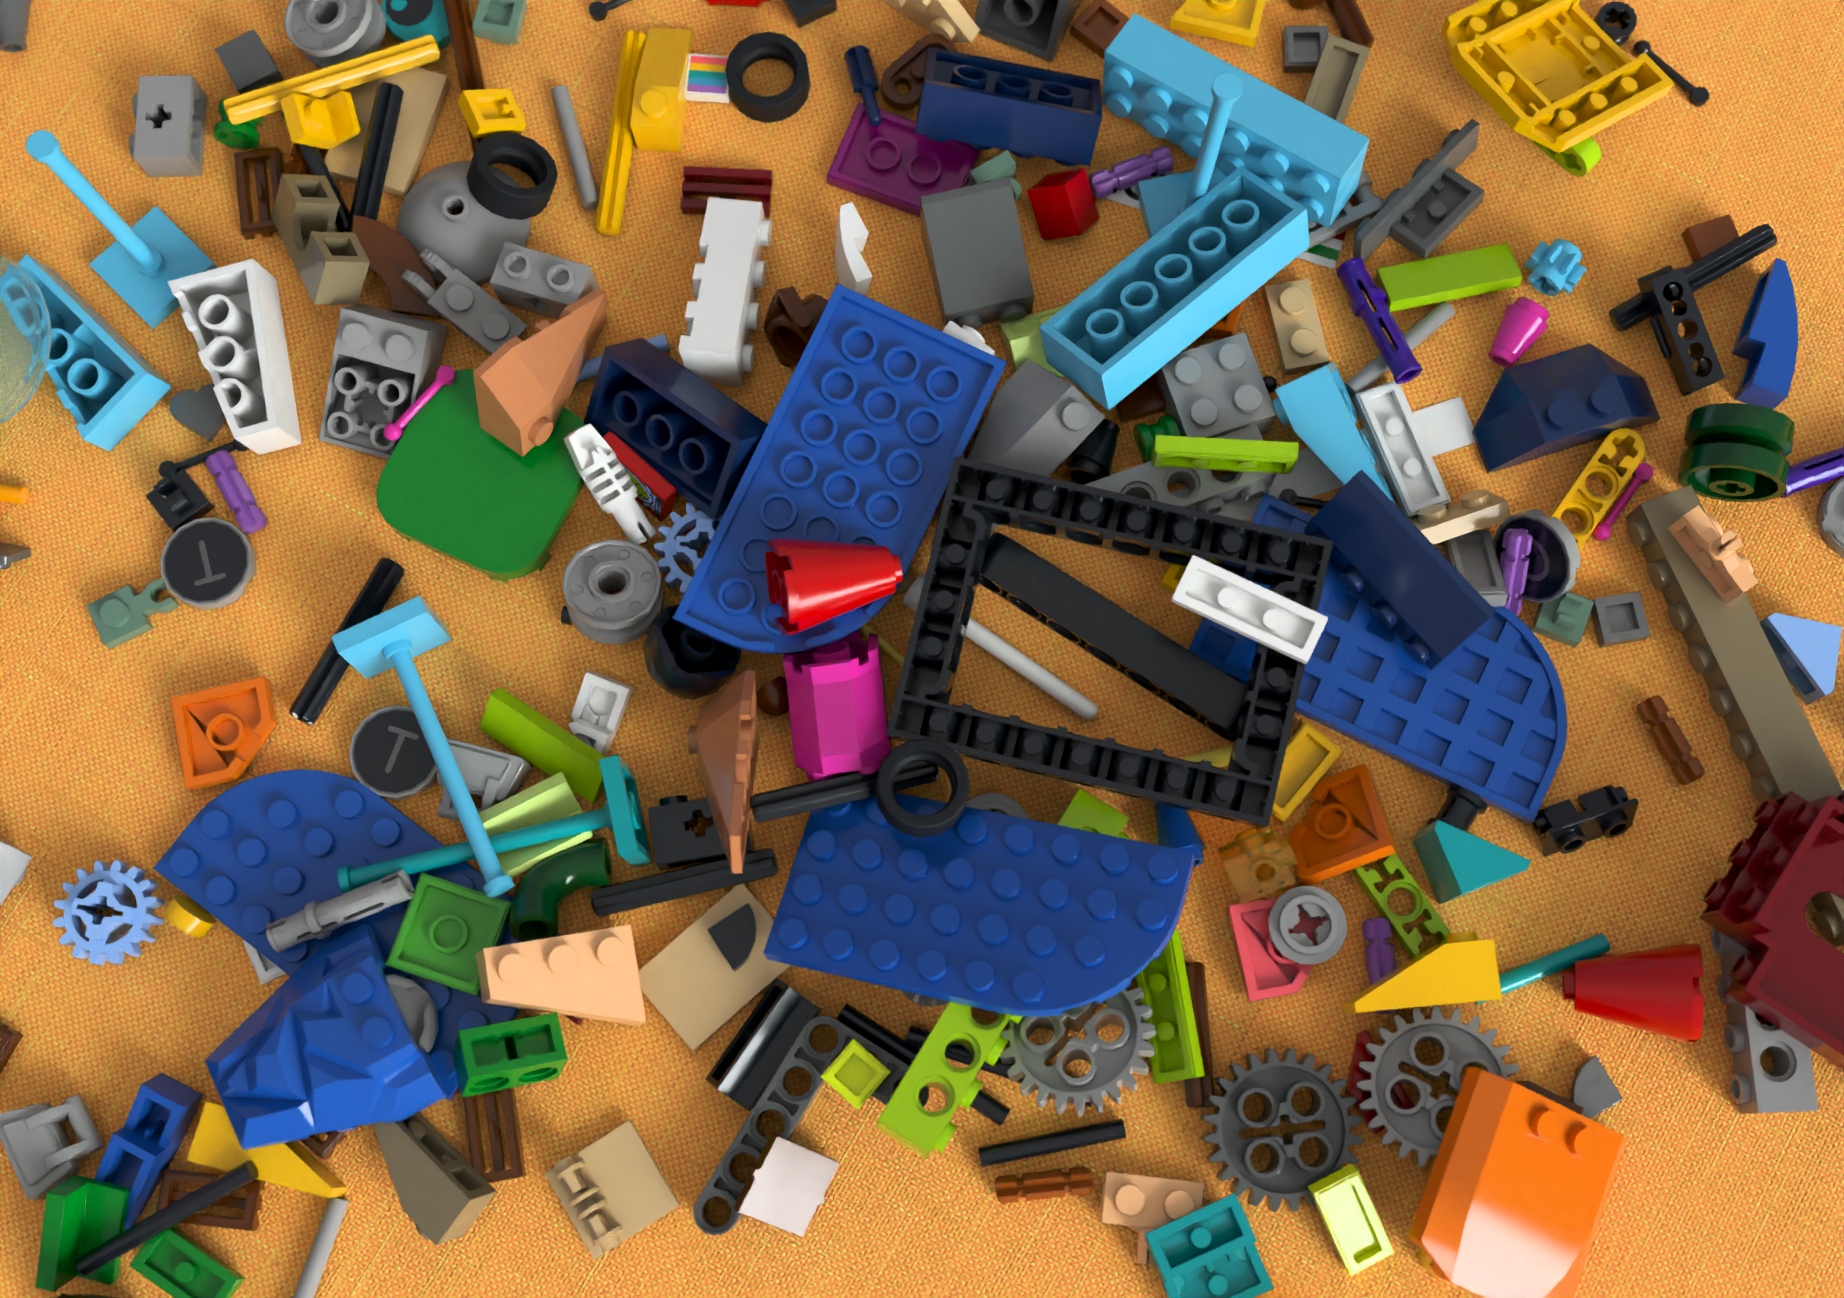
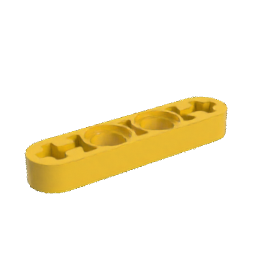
M1619 428L1612 431L1597 447L1549 516V518L1555 516L1561 521V514L1563 512L1574 511L1582 517L1584 521L1582 532L1571 533L1576 540L1578 550L1582 548L1645 455V443L1636 431L1629 428ZM1623 443L1628 447L1626 456L1613 469L1606 464L1616 453V447ZM1589 476L1603 478L1608 485L1607 496L1595 497L1591 495L1585 486L1586 478Z

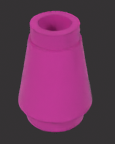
M1523 297L1517 298L1514 304L1508 305L1492 349L1488 354L1489 358L1505 368L1513 367L1515 362L1522 357L1548 328L1546 323L1549 317L1548 311L1538 303Z

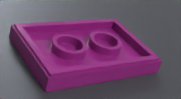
M858 102L826 176L827 184L920 217V197L967 187L969 171L975 168L981 150L969 146L966 142L949 139L944 142L930 140L923 134L915 133L916 121L879 109L882 119L881 124L876 127L871 126L864 103Z

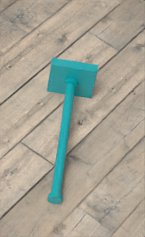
M618 755L599 759L607 802H604V808L490 835L488 837L495 853H502L609 827L610 831H614L618 854L635 868L652 864L653 860L634 772ZM469 841L354 869L350 865L342 866L337 871L338 881L342 893H345L372 881L384 878L400 869L405 870L408 875L473 860L476 857Z

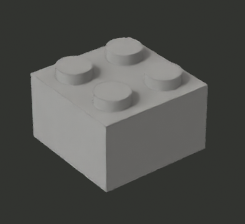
M1245 332L1180 352L1155 373L1166 404L1165 413L1166 415H1172L1181 436L1216 438L1255 423L1260 434L1264 435L1269 433L1277 416Z

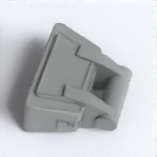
M446 737L469 793L483 797L482 808L476 807L478 813L517 794L532 770V763L519 756ZM437 768V782L443 787L442 800L437 814L440 817L460 822Z
M81 1094L62 1102V1105L56 1107L50 1103H42L0 1113V1140L26 1197L30 1200H46L48 1191L80 1171L81 1160L104 1147ZM68 1119L79 1143L74 1145L71 1144L62 1124Z

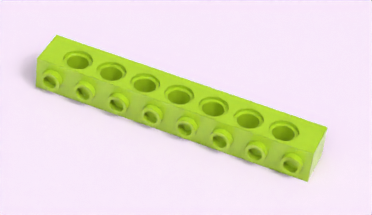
M1080 788L1057 824L1124 839L1129 838L1128 835L1121 832L1129 817ZM949 1002L877 1120L875 1128L924 1159H927L933 1148L942 1153L957 1129V1126L949 1122L958 1105L968 1110L983 1085L982 1082L975 1079L984 1062L994 1066L1008 1043V1040L1000 1035L1009 1019L1019 1024L1023 1016L995 1012V1023L981 1025L971 1015L972 1006ZM952 1045L964 1046L970 1052L971 1064L965 1068L951 1066L946 1060L945 1050ZM927 1087L939 1089L946 1099L945 1108L938 1112L924 1109L919 1101L920 1091Z

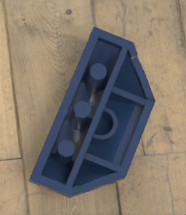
M1589 343L1504 369L1472 430V434L1488 474L1606 438L1612 431L1619 428H1629L1632 430L1658 422L1661 418L1644 378Z

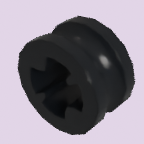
M1612 1L1606 3L1599 10L1594 22L1618 46H1621L1633 32L1637 24V16L1634 9L1628 4ZM1608 20L1611 23L1619 21L1622 26L1620 29L1617 26L1609 28L1606 23Z

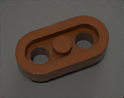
M930 34L914 44L883 73L880 86L883 100L890 107L897 110H909L918 105L928 47L957 52L952 41L943 35ZM903 84L909 88L910 92L899 94L894 87Z

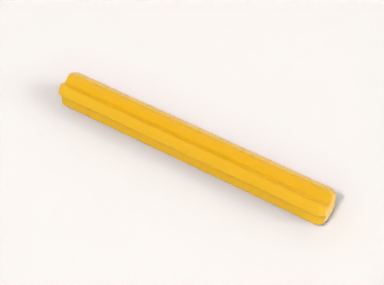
M628 30L623 34L595 223L598 233L602 235L617 236L621 232L634 136L630 127L634 85L646 42V34L641 31Z
M428 34L226 98L223 101V106L232 125H238L281 111L280 100L291 93L319 99L437 61L440 58V51L434 37Z

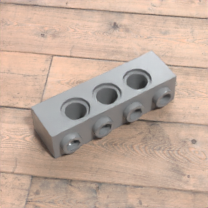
M1256 423L1216 437L1263 441ZM1151 461L1085 485L1216 514L1226 507L1225 503L1238 498H1242L1243 502H1249L1262 497L1264 493L1267 494L1269 492L1268 488L1271 487L1277 473L1230 471L1234 479L1230 482H1220L1212 476L1211 470L1154 467V465H1151ZM1172 483H1183L1190 489L1191 495L1185 498L1175 497L1169 492L1168 486Z
M1713 927L1712 945L1716 954L1720 955L1722 974L1718 978V993L1721 1001L1726 1004L1728 1024L1724 1028V1041L1728 1052L1732 1053L1735 1071L1731 1076L1730 1088L1734 1101L1739 1104L1740 1114L1819 1111L1810 1048L1768 1020L1764 1025L1755 1018L1753 1010L1726 993L1734 980L1729 976L1733 965L1741 955L1750 951ZM1764 1050L1770 1052L1774 1059V1069L1770 1075L1762 1069L1760 1064V1056Z

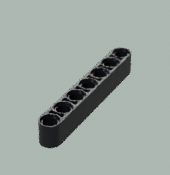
M994 532L991 535L978 583L1214 733L1234 743L1246 691L1245 685L1009 537L998 532Z

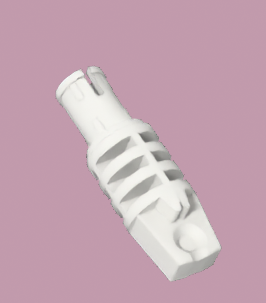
M591 423L583 425L564 438V442L577 472L591 491L600 509L605 511L606 514L612 513L630 542L639 545L647 540L645 537L651 538L657 532L656 529L652 527L635 499L638 496L636 492L638 489L624 470L622 463L617 459L614 450H612Z

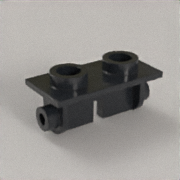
M1609 784L1578 796L1577 801L1583 812L1578 813L1570 799L1539 809L1538 815L1534 822H1532V826L1538 835L1546 834L1542 851L1543 856L1546 857L1557 852L1563 854L1571 853L1593 839L1602 836L1613 838L1621 835L1632 826L1639 801L1637 798L1628 801L1627 793L1622 786L1614 788Z

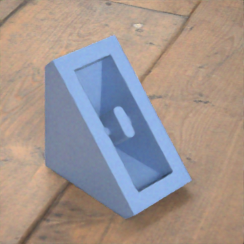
M1773 613L1760 621L1788 681L1806 705L1834 691L1842 632L1841 626L1780 613Z

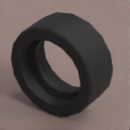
M773 32L752 34L738 42L729 54L725 71L730 97L739 112L750 119L766 123L782 121L797 113L807 101L811 85L806 55L798 43L789 37ZM772 58L782 60L791 66L794 73L793 83L787 90L778 95L768 97L754 95L747 91L743 85V73L750 65L759 60Z
M499 132L486 136L477 144L466 178L469 191L484 208L507 219L524 220L537 216L546 208L555 187L558 173L553 158L544 147L533 139L517 133ZM498 163L519 168L530 176L536 187L528 189L508 185L494 176L488 165Z
M930 739L907 741L892 749L881 763L875 789L878 808L887 823L901 833L915 837L938 835L951 828L964 811L970 789L968 769L958 753L944 743ZM926 761L934 763L942 768L950 779L952 790L950 799L943 809L932 815L919 816L909 813L900 806L895 798L893 785L896 775L904 766L912 762Z

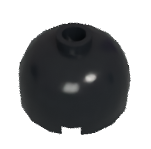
M678 604L667 607L651 626L644 646V660L647 671L654 682L667 693L679 698L695 700L716 693L732 677L736 671L737 664L741 660L742 651L739 648L719 642L675 621L673 617L679 606Z

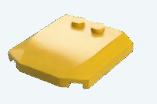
M1480 0L1448 16L1441 31L1454 69L1513 131L1557 153H1561L1664 97L1674 85L1672 79L1645 52L1638 55L1637 59L1632 61L1578 6L1580 0Z

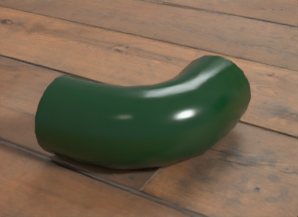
M606 838L585 840L537 862L528 869L516 885L510 906L509 930L515 939L527 942L555 937L559 930V910L561 903L566 897L575 891L585 888L611 885L612 862Z

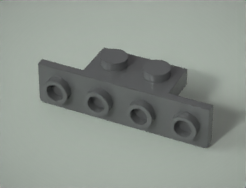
M1471 119L1461 130L1454 129L1444 140L1441 150L1431 160L1429 158L1424 159L1415 169L1412 179L1402 189L1399 187L1395 188L1386 198L1382 209L1372 219L1367 217L1358 225L1353 234V258H1362L1364 262L1390 236L1425 260L1483 201L1484 190L1454 171L1477 147L1480 126L1478 122Z

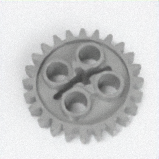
M1128 986L1116 995L1100 1002L1105 1003L1107 1007L1100 1010L1093 1017L1094 1009L1100 1004H1097L1096 1001L1083 1005L1078 1009L1064 1010L1062 1015L1044 1017L1023 1016L1019 1024L1009 1019L1005 1026L1009 1029L1003 1030L1000 1036L1008 1040L1006 1046L1010 1047L1002 1051L1000 1059L1002 1063H1015L1007 1071L1010 1081L1025 1078L1020 1086L1021 1094L1026 1097L1035 1090H1038L1036 1101L1040 1108H1043L1051 1098L1055 1099L1056 1110L1059 1115L1063 1114L1068 1103H1074L1078 1116H1083L1085 1103L1091 1101L1096 1110L1102 1113V1098L1109 1096L1118 1105L1121 1104L1119 1091L1121 1086L1134 1092L1137 1090V1083L1132 1073L1147 1075L1149 1072L1148 1065L1140 1057L1155 1055L1154 1045L1144 1041L1156 1036L1155 1025L1142 1023L1153 1016L1151 1005L1137 1006L1144 998L1142 988L1127 991ZM1109 1024L1118 1025L1124 1030L1122 1036L1112 1042L1100 1039L1098 1032L1102 1027ZM1038 1028H1048L1054 1032L1053 1038L1047 1044L1035 1045L1029 1041L1031 1033ZM1072 1029L1078 1033L1084 1029L1085 1038L1080 1040L1077 1037H1073L1068 1040L1067 1031ZM1060 1052L1057 1061L1051 1067H1047L1045 1062ZM1073 1060H1084L1091 1065L1089 1072L1080 1078H1072L1065 1073V1068Z
M1434 1005L1430 1019H1424L1418 1007L1413 1008L1412 1023L1407 1024L1399 1015L1394 1016L1393 1021L1396 1028L1394 1034L1383 1027H1380L1377 1031L1384 1043L1383 1046L1367 1043L1366 1051L1375 1058V1061L1359 1063L1358 1069L1371 1076L1370 1080L1358 1082L1356 1085L1357 1090L1370 1093L1371 1098L1362 1102L1359 1108L1361 1111H1375L1377 1115L1370 1121L1367 1127L1369 1130L1385 1128L1387 1132L1381 1142L1383 1147L1395 1140L1401 1144L1398 1151V1159L1402 1160L1411 1150L1416 1152L1418 1168H1422L1425 1165L1429 1156L1436 1159L1444 1136L1436 1125V1115L1445 1109L1453 1110L1456 1100L1445 1094L1441 1095L1438 1100L1432 1098L1429 1095L1432 1087L1426 1082L1400 1071L1398 1068L1399 1063H1406L1430 1081L1435 1082L1439 1076L1445 1077L1448 1080L1446 1089L1456 1096L1459 1094L1462 1086L1460 1072L1463 1068L1474 1066L1505 1079H1508L1509 1076L1515 1074L1520 1069L1517 1064H1504L1502 1058L1511 1049L1509 1045L1494 1048L1491 1044L1497 1034V1030L1494 1028L1481 1035L1477 1032L1480 1017L1476 1015L1467 1025L1462 1024L1459 1008H1455L1449 1020L1442 1018L1439 1005ZM1422 1041L1434 1042L1442 1052L1441 1062L1434 1066L1422 1064L1415 1056V1046ZM1402 1083L1411 1085L1418 1094V1104L1411 1109H1401L1393 1104L1390 1090L1395 1085Z

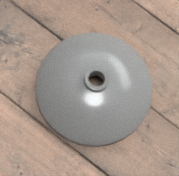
M471 161L448 163L426 173L407 192L400 206L397 232L405 237L420 254L425 248L429 249L443 259L453 270L457 268L474 283L482 285L490 282L505 242L526 247L530 236L531 218L524 220L507 219L491 213L480 205L469 191L466 176ZM488 165L494 176L502 182L519 188L516 182L506 173ZM458 206L464 207L460 214H450L454 208ZM430 270L434 282L443 284L445 280Z

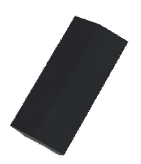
M776 978L705 1079L743 1108L752 1111L804 1026L811 1019L816 1018L821 1009Z

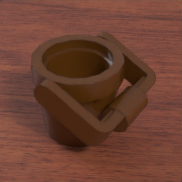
M793 286L775 291L764 321V330L770 345L782 365L786 367L797 366L828 303L827 299L820 295L811 294L801 300Z

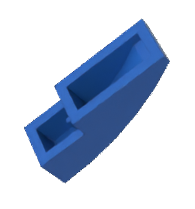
M1778 258L1759 276L1732 354L1749 360L1735 400L1771 409L1778 406L1788 396L1795 371L1798 347V314L1793 284L1786 261Z
M164 1073L141 1084L123 1128L112 1134L94 1178L95 1180L124 1186L129 1189L125 1230L134 1225L159 1185L164 1169H168L203 1098V1094Z

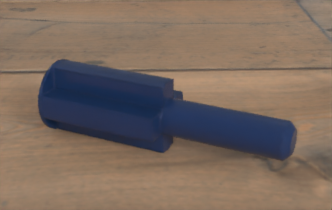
M865 46L851 47L845 52L844 60L853 92L859 93L864 103L869 124L876 127L881 124L882 119L874 92H878L879 84L870 52Z

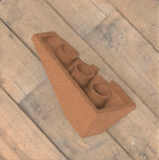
M597 288L566 306L561 312L558 321L553 324L546 320L534 325V335L523 341L517 336L508 340L473 371L480 428L522 457L535 445H542L551 435L607 321L606 292Z
M745 670L700 707L697 726H690L688 732L689 754H697L698 774L732 873H742L751 810L750 800L753 795L759 749L755 670Z

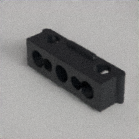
M1668 265L1638 278V286L1651 317V327L1663 357L1668 360L1681 394L1683 396L1689 395L1724 379L1723 370L1683 268L1673 269L1671 265ZM1664 287H1666L1668 291H1670V298L1668 301L1665 299L1663 295ZM1680 323L1684 326L1685 330L1682 338L1678 334V325ZM1694 360H1696L1698 363V370L1696 374L1693 372L1692 369Z

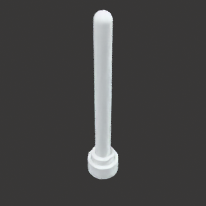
M924 573L914 581L902 601V604L915 613L926 575ZM970 617L965 635L967 638L1083 719L1091 720L1095 718L1098 712L1095 703Z

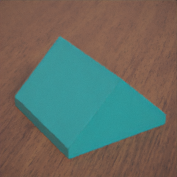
M1436 820L1417 832L1413 839L1414 847L1439 905L1527 870L1531 860L1440 820Z

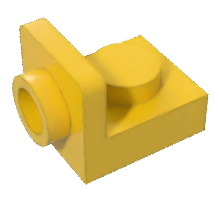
M510 88L463 90L457 100L473 138H485L488 135L499 132L521 135L527 125L524 113L517 105Z
M340 91L326 100L291 93L280 100L293 143L331 150L358 135L361 131L349 92Z

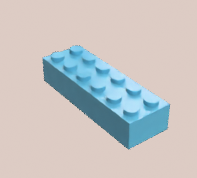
M1134 13L1105 50L1102 105L1106 106L1114 115L1132 120L1143 126L1152 136L1164 138L1181 147L1187 155L1197 159L1214 100L1211 92L1213 81L1222 72L1237 74L1243 82V90L1240 98L1233 103L1215 167L1219 168L1226 176H1229L1240 166L1245 167L1306 207L1308 221L1318 222L1329 229L1357 190L1370 138Z
M1240 166L1039 327L1047 363L1109 411L1310 247L1307 208L1245 167Z

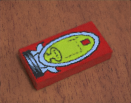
M609 431L602 438L614 450L617 459L622 463L624 470L638 489L636 491L638 496L635 499L662 522L673 511L676 488L616 434Z

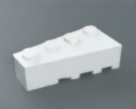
M708 197L699 242L700 256L706 258L705 263L697 262L694 267L692 277L693 295L697 302H687L685 312L687 335H681L678 349L684 367L709 384L743 387L745 372H752L755 347L754 345H749L750 331L758 330L760 322V303L755 302L756 288H764L766 278V261H760L762 246H770L772 221L765 219L762 202Z
M252 258L167 281L172 294L178 298L183 310L181 315L186 327L192 332L200 350L198 355L203 367L209 371L215 385L213 390L234 439L259 455L302 444L277 279Z

